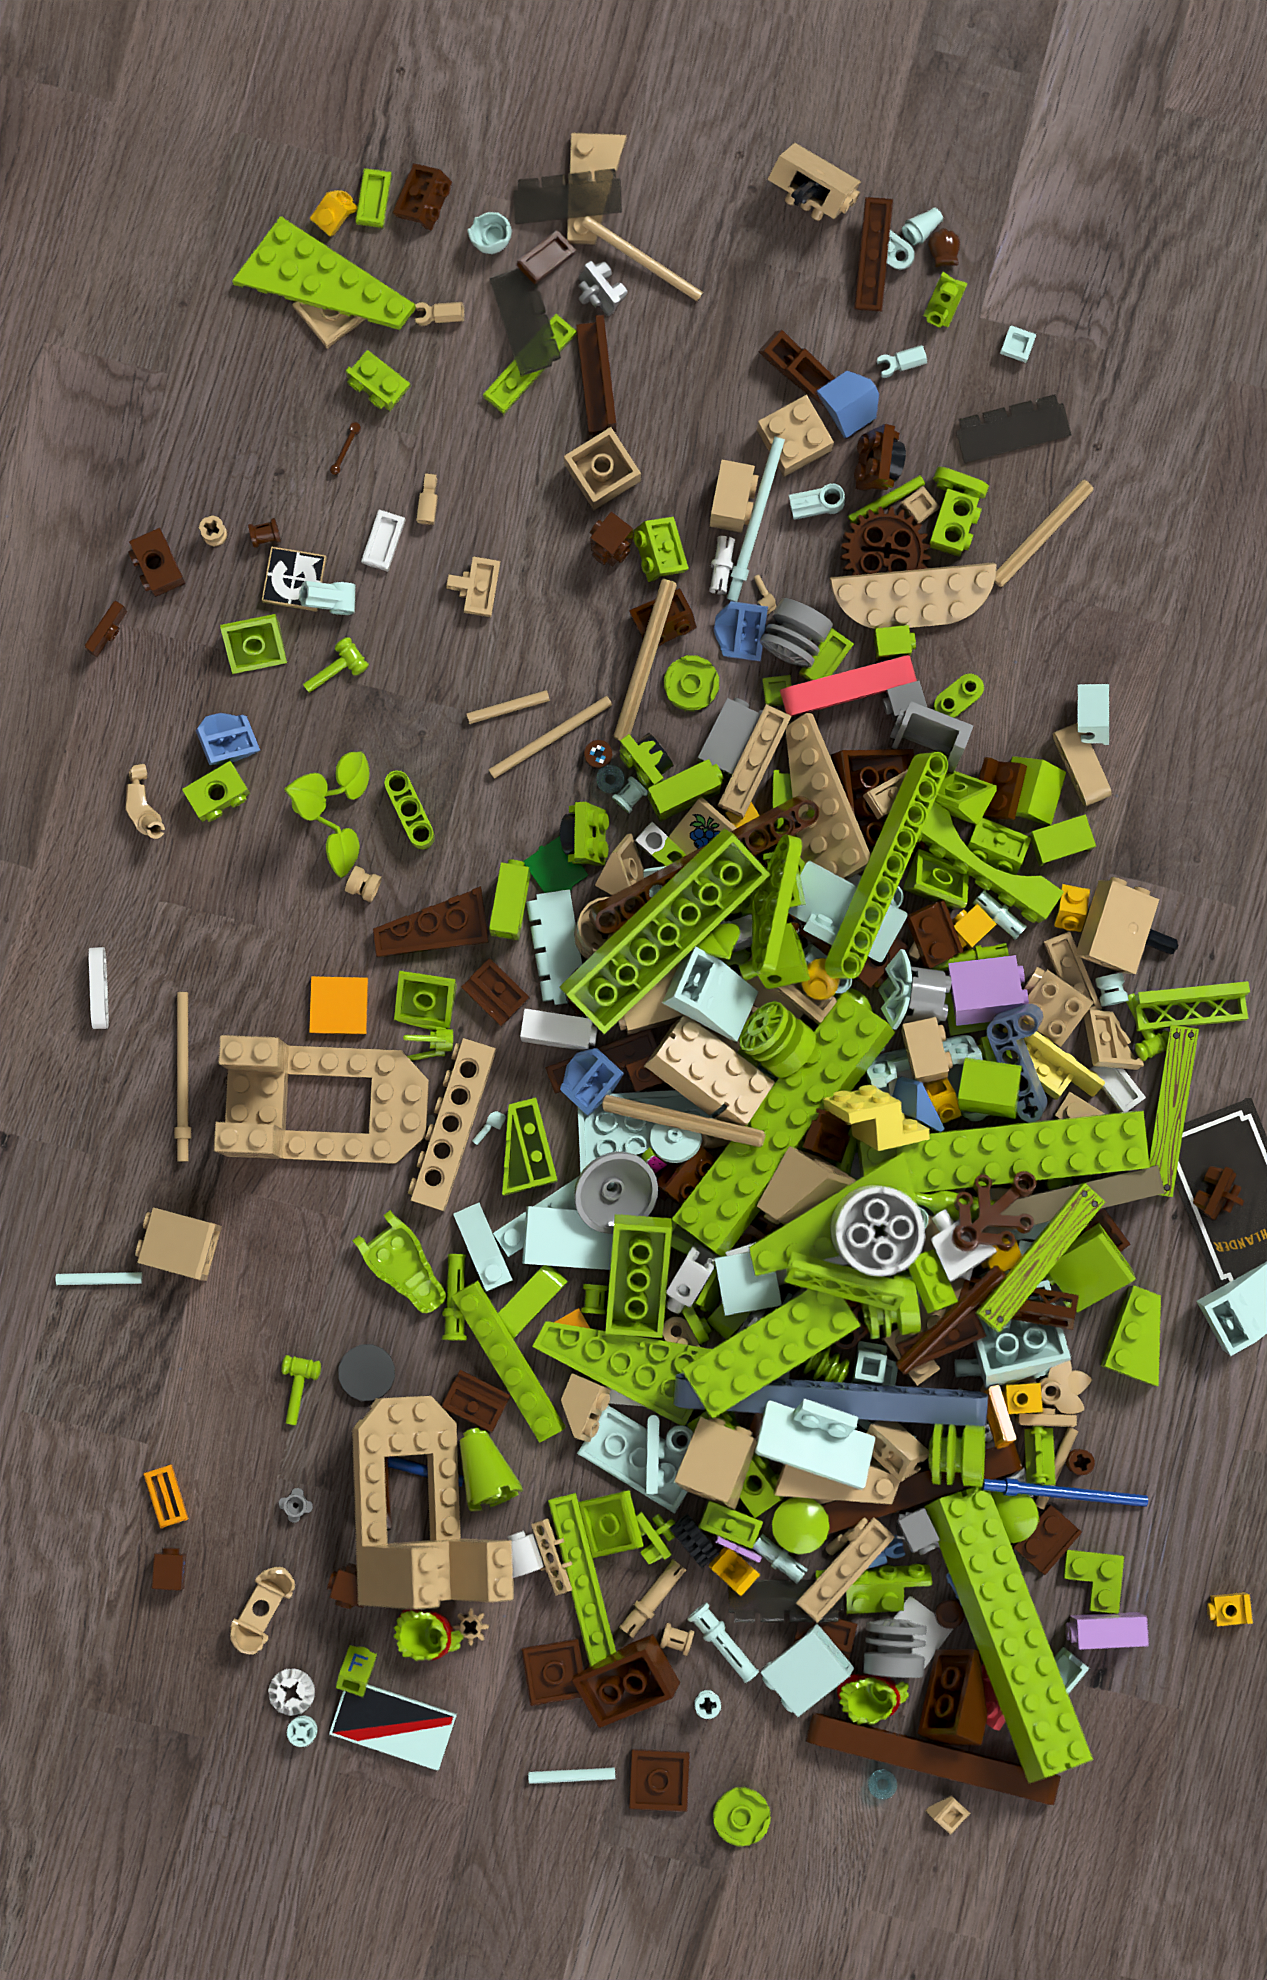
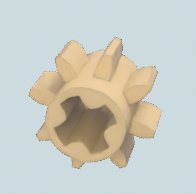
M470 1608L468 1616L465 1617L461 1613L457 1615L462 1622L461 1624L453 1625V1629H460L461 1634L469 1639V1645H472L473 1638L475 1637L482 1641L484 1640L481 1630L488 1629L489 1625L482 1624L481 1619L484 1613H481L479 1616L473 1615V1609ZM467 1620L471 1623L475 1620L478 1623L476 1626L478 1632H465L467 1626L465 1621Z

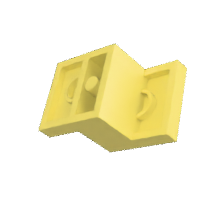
M874 1085L861 1086L858 1091L854 1092L838 1091L834 1093V1096L823 1098L825 1110L851 1124L852 1136L877 1151L929 1140V1128L918 1123L917 1120L904 1115L901 1111V1101L890 1096L889 1093L879 1090Z

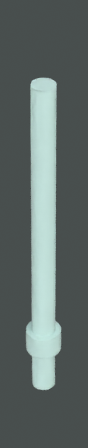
M774 436L736 566H733L731 572L733 579L727 596L729 600L738 601L743 581L747 580L749 574L747 567L785 439Z

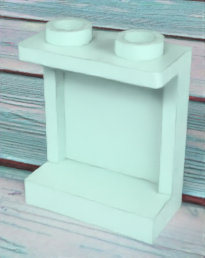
M815 1624L808 1630L805 1636L775 1660L767 1663L760 1673L763 1675L762 1678L767 1687L771 1690L775 1689L780 1695L783 1706L789 1712H794L799 1717L847 1679L854 1667L821 1627Z

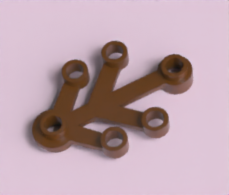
M1018 1172L1011 1183L1012 1188L992 1206L990 1205L992 1180L987 1175L977 1176L973 1183V1189L978 1193L979 1218L973 1224L971 1223L970 1214L973 1197L968 1192H960L954 1200V1206L959 1210V1225L955 1227L951 1237L954 1246L964 1252L973 1251L978 1245H996L1002 1251H1009L1015 1243V1236L1011 1232L1003 1231L1000 1234L982 1233V1231L989 1226L1016 1228L1020 1233H1029L1034 1226V1219L1029 1214H1021L1020 1216L1000 1214L1019 1197H1027L1032 1194L1036 1187V1179L1030 1172ZM978 1182H984L987 1187H981ZM1018 1184L1025 1185L1027 1189H1022ZM959 1199H965L968 1204H961ZM1020 1221H1026L1029 1226H1023ZM961 1236H967L970 1242L963 1240ZM1001 1239H1008L1010 1244L1003 1243Z

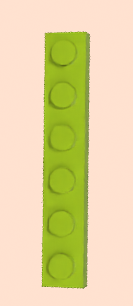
M479 1281L452 1295L453 1300L539 1443L563 1431L566 1427Z

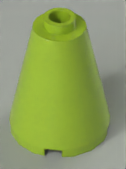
M473 1428L464 1432V1438L460 1440V1449L469 1510H482L481 1504L484 1503L494 1507L518 1496L517 1491H523L522 1485L487 1431Z

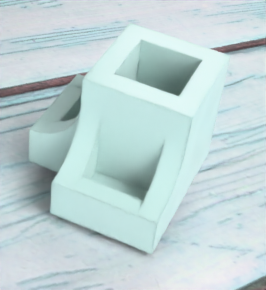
M863 1341L858 1342L851 1383L895 1386L898 1368L895 1361L887 1359V1346Z

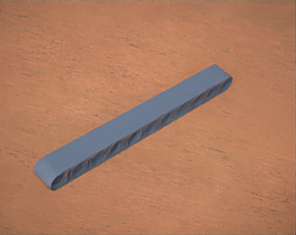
M683 1373L677 1374L675 1376L674 1405L681 1408L705 1409ZM775 1379L726 1411L764 1413L768 1401L796 1409L804 1399L851 1414L858 1417V1419L984 1426L987 1419L989 1395L980 1391Z

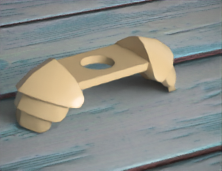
M283 1567L267 1569L256 1578L255 1582L257 1585L238 1620L234 1619L232 1621L230 1630L231 1641L239 1652L256 1654L257 1651L263 1648V1644L268 1641V1636L264 1631L283 1597L288 1599L292 1597L295 1582L291 1574ZM258 1600H265L269 1605L267 1613L262 1616L255 1615L252 1610L254 1603Z

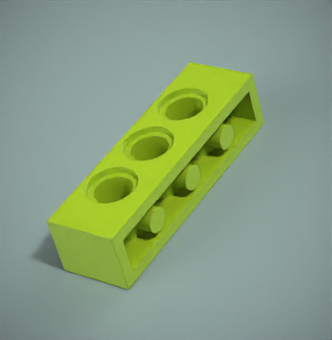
M706 1410L687 1424L693 1433L700 1417L709 1419V1414ZM724 1411L716 1416V1418L726 1422L725 1427L735 1430L736 1426L740 1427L735 1420L733 1411ZM755 1450L740 1494V1499L754 1518L784 1498V1496L774 1495L780 1475L775 1474L770 1468L768 1458L756 1454ZM752 1475H756L761 1479L762 1486H758L752 1481Z

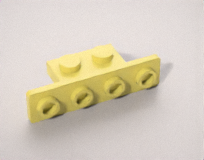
M1006 1026L1003 1028L1004 1033H1008ZM1036 1031L1035 1034L1023 1038L1044 1092L1055 1100L1062 1095L1070 1082L1092 1097L1104 1086L1105 1081L1099 1078L1097 1073L1084 1067L1076 1061L1074 1056L1065 1053L1053 1044L1048 1037L1042 1036Z

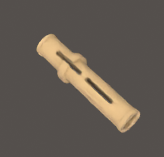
M672 1559L640 1602L636 1601L634 1603L635 1608L619 1627L634 1638L647 1619L653 1618L655 1615L653 1614L654 1610L687 1570Z

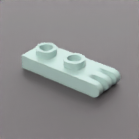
M651 1415L648 1418L646 1494H658V1488H663L664 1470H658V1459H664V1441H659V1418L656 1415Z

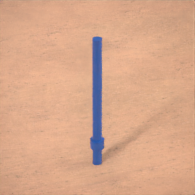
M1005 1478L1003 1481L984 1479L983 1487H981L982 1490L1002 1492L1006 1496L1025 1494L1147 1507L1148 1505L1147 1495L1018 1482L1017 1479Z

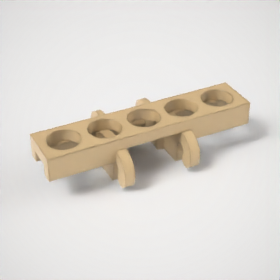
M548 1519L531 1524L544 1563V1567L540 1568V1571L546 1570V1573L548 1572L555 1595L571 1591L572 1587L565 1567L573 1565L572 1561L561 1564L554 1546L564 1542V1538L555 1540ZM548 1553H551L553 1555V1563L548 1560Z

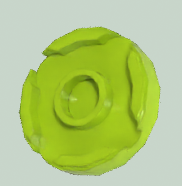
M686 655L668 667L664 677V690L668 700L675 707L684 711H699L708 707L715 700L719 691V676L707 659L700 656Z
M736 1787L724 1792L717 1800L713 1811L714 1825L718 1834L727 1843L735 1846L751 1845L760 1841L767 1833L771 1822L770 1809L765 1798L756 1790L747 1787Z

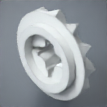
M286 1669L279 1672L272 1679L269 1686L270 1703L278 1712L289 1716L303 1713L310 1707L315 1695V1688L311 1678L305 1672L298 1669ZM296 1682H299L296 1693L302 1700L292 1697L285 1703L284 1700L287 1693L281 1685L290 1688Z

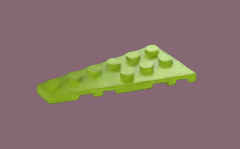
M548 1321L543 1325L532 1346L681 1426L686 1425L694 1409L681 1408L674 1405L675 1376L683 1373L681 1371L683 1367L712 1350L638 1336L605 1334V1331Z

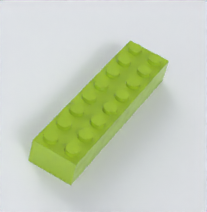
M724 828L559 988L605 1034L750 895L770 873L734 834Z

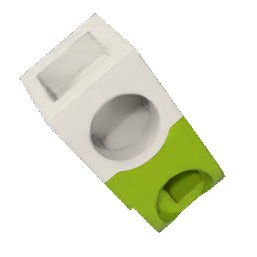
M653 822L634 840L640 849L646 852L653 860H656L662 867L668 866L686 856Z

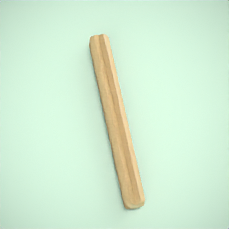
M1082 480L996 571L994 582L998 586L1003 587L1092 493L1094 488L1089 482Z

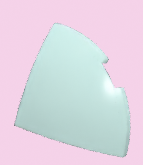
M903 949L899 950L885 968L889 976L878 989L885 1001L881 1010L889 1025L895 1030L900 1025L907 1011L912 985L910 961L906 951Z

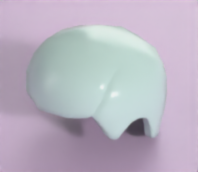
M487 212L479 217H475L471 229L468 228V235L474 247L487 254H495L502 251L508 245L512 234V228L507 218L496 212Z

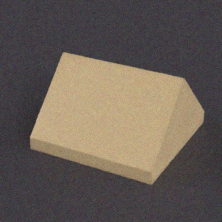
M632 833L627 834L612 852L595 886L611 895L644 879V868ZM628 899L625 903L633 905L635 904V899Z

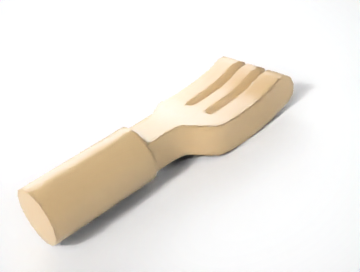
M862 1518L856 1527L847 1531L844 1535H839L826 1546L827 1553L834 1555L848 1541L855 1539L866 1526L868 1520Z

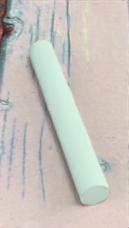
M142 1272L56 1274V1285L142 1284L143 1280Z
M615 1768L529 1772V1784L615 1779Z

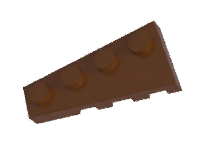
M481 886L434 906L424 908L419 912L373 928L376 957L489 943Z

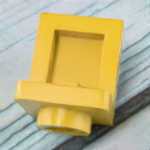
M342 190L327 192L310 219L329 236H334L350 213H355L358 207L353 203V198Z
M1062 884L1061 890L1064 893L1059 899L1058 913L1054 926L1068 931L1081 932L1087 917L1090 889Z
M724 1547L720 1554L709 1564V1568L740 1596L760 1576L734 1550Z

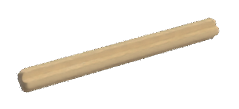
M667 579L661 581L615 729L614 738L617 740L623 739L628 734L631 735L677 586L675 582Z
M606 1095L602 1102L604 1111L756 1147H762L765 1140L764 1131L611 1095Z

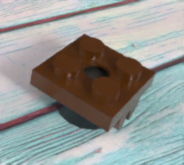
M883 424L863 434L859 439L857 445L859 462L854 471L855 489L863 491L871 488L888 490L889 487H894V482L902 474L906 459L905 445L903 442L896 441L899 440L900 433L895 431V426Z

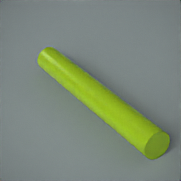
M919 475L848 516L849 521L857 524L856 517L862 515L866 519L867 510L871 509L875 514L878 507L882 506L884 509L925 485L923 478Z

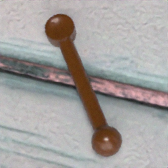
M351 423L350 434L335 464L330 467L331 474L337 475L340 473V465L355 434L361 431L359 423Z

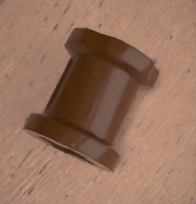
M271 518L270 522L258 525L248 524L254 548H257L259 544L267 542H281L275 518Z
M1074 1449L1069 1452L1066 1459V1466L1069 1471L1082 1476L1089 1474L1094 1469L1095 1460L1090 1452L1082 1449ZM1077 1455L1087 1460V1462L1083 1463V1469L1074 1466V1462L1077 1461Z

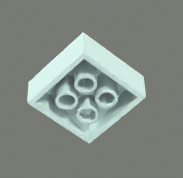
M1049 1280L1041 1281L1036 1288L1051 1290ZM1030 1296L1026 1299L1030 1301L1042 1302L1040 1298L1036 1296ZM979 1317L987 1336L973 1342L986 1389L995 1385L1002 1386L1017 1382L1071 1360L1062 1328L1010 1319L1000 1332H996Z

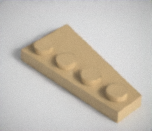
M571 134L567 237L569 243H596L597 235L582 226V223L587 216L599 224L602 223L605 207L626 142V135Z

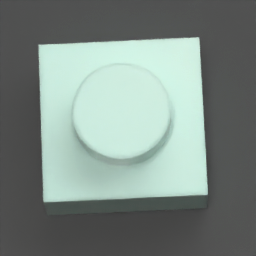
M1010 325L1000 354L1026 363L1036 334Z

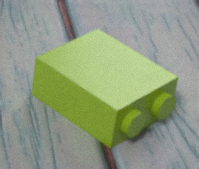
M707 759L649 787L647 797L659 822L692 807L701 797L706 800L719 794L721 784H723L722 779L724 778L718 765H712L710 760Z

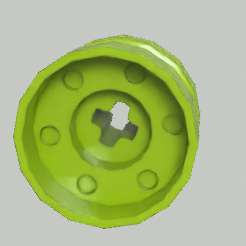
M776 1001L766 1003L758 1008L745 1023L739 1037V1045L742 1050L750 1054L754 1060L760 1061L765 1069L779 1078L790 1076L798 1071L806 1063L816 1044L814 1031L803 1021L795 1018L794 1014L787 1010L784 1005Z
M911 1273L892 1277V1279L904 1282L902 1289H906L905 1298L897 1312L861 1303L864 1323L869 1330L871 1339L879 1338V1325H883L885 1337H891V1323H897L901 1335L921 1332L918 1297Z
M935 1424L929 1446V1468L933 1484L941 1485L942 1472H947V1485H952L955 1472L961 1473L964 1486L983 1487L985 1426L965 1425L963 1437L957 1438L954 1424L949 1425L948 1437H943V1424Z

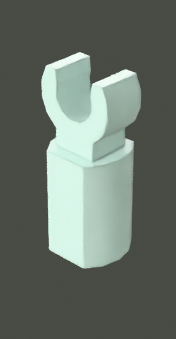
M920 345L897 352L893 357L881 355L877 358L876 362L877 364L887 363L890 368L881 372V378H887L895 370L904 371L926 364L927 357L923 346Z

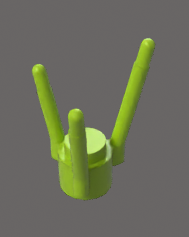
M397 1020L408 1025L433 1030L430 1031V1035L403 1036V1039L408 1041L430 1042V1048H435L432 1051L407 1056L411 1061L434 1056H445V1052L453 1051V1029Z

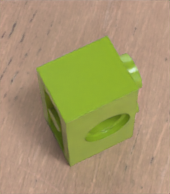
M231 761L182 789L202 822L205 820L208 822L214 821L223 814L222 810L230 805L232 808L241 805L247 800L246 796L250 794ZM217 787L225 789L222 799H211L213 789Z

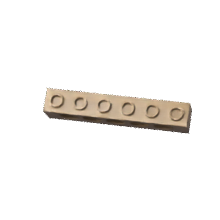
M463 1038L461 1044L456 1043L451 1058L456 1060L453 1071L447 1070L443 1086L447 1087L444 1098H438L434 1113L438 1114L436 1124H430L425 1140L430 1141L427 1151H421L417 1162V1167L421 1168L418 1179H412L408 1194L412 1195V1202L445 1212L496 1054V1048ZM466 1063H472L476 1066V1073L471 1078H465L461 1075V1067ZM457 1090H464L468 1094L467 1101L462 1105H457L452 1101V1095ZM451 1116L456 1117L459 1120L457 1130L453 1132L446 1131L443 1127L445 1119ZM441 1143H445L450 1147V1154L445 1159H439L435 1156V1148ZM432 1170L439 1171L442 1176L441 1182L436 1186H430L426 1182V1176Z

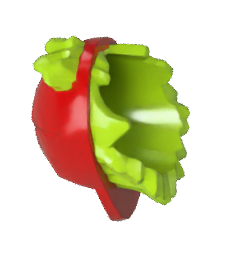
M404 1609L399 1618H397V1626L394 1627V1630L397 1632L394 1638L399 1640L397 1642L399 1652H402L403 1657H412L416 1661L439 1659L448 1652L459 1649L461 1646L459 1642L464 1637L459 1630L454 1631L451 1622L445 1616L422 1609Z
M867 1673L861 1675L854 1674L837 1686L839 1703L843 1706L842 1711L849 1712L848 1716L853 1722H857L858 1725L863 1723L875 1724L893 1715L900 1704L906 1701L909 1693L906 1692L909 1685L903 1681L897 1684L889 1676Z

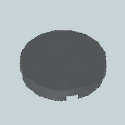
M361 1344L350 1349L343 1356L339 1365V1380L342 1388L351 1397L361 1401H373L384 1396L391 1389L395 1379V1365L391 1356L383 1348L373 1344Z

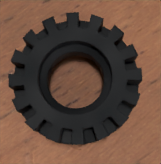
M688 1514L684 1515L670 1527L673 1534L701 1568L705 1567L720 1554Z

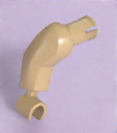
M145 764L134 765L129 770V778L132 784L126 785L125 810L140 833L149 835L153 839H158L164 834L161 830H165V827L162 824L161 816L147 804L145 785L139 784V780L147 779Z

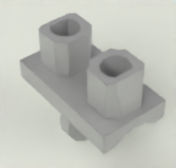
M590 261L585 264L584 271L578 277L581 282L579 287L583 291L579 301L582 304L591 302L595 308L600 306L608 317L615 312L618 304L624 300L628 292L622 283L618 282L610 286L606 281L612 274L606 262L594 265Z

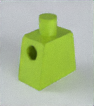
M792 923L785 925L777 966L771 975L756 973L753 970L752 960L739 965L745 981L759 976L767 989L810 980L801 939Z

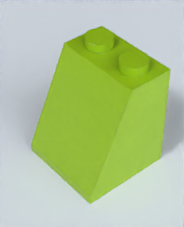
M1100 1223L1076 1238L1045 1276L1052 1286L1057 1284L1063 1293L1079 1295L1077 1313L1136 1279L1132 1267ZM1063 1301L1067 1307H1071V1302Z

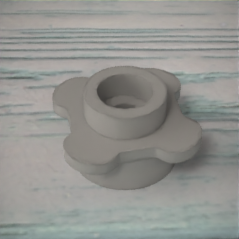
M300 1488L293 1489L291 1495L279 1500V1507L284 1509L290 1522H298L300 1516L311 1512L313 1509L312 1502L306 1500L303 1496L304 1492ZM295 1502L298 1503L297 1508L293 1507V1504Z

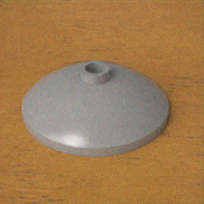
M611 1152L601 1155L591 1161L577 1179L574 1190V1202L577 1212L589 1227L602 1233L613 1234L614 1214L649 1216L657 1200V1179L647 1162L635 1154ZM614 1182V1186L611 1189H607V1185Z

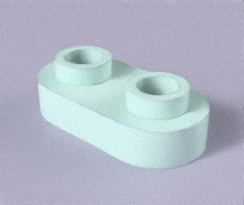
M891 231L887 264L897 270L907 269L914 261V250L909 243ZM899 251L906 253V258L903 261L896 259V254Z

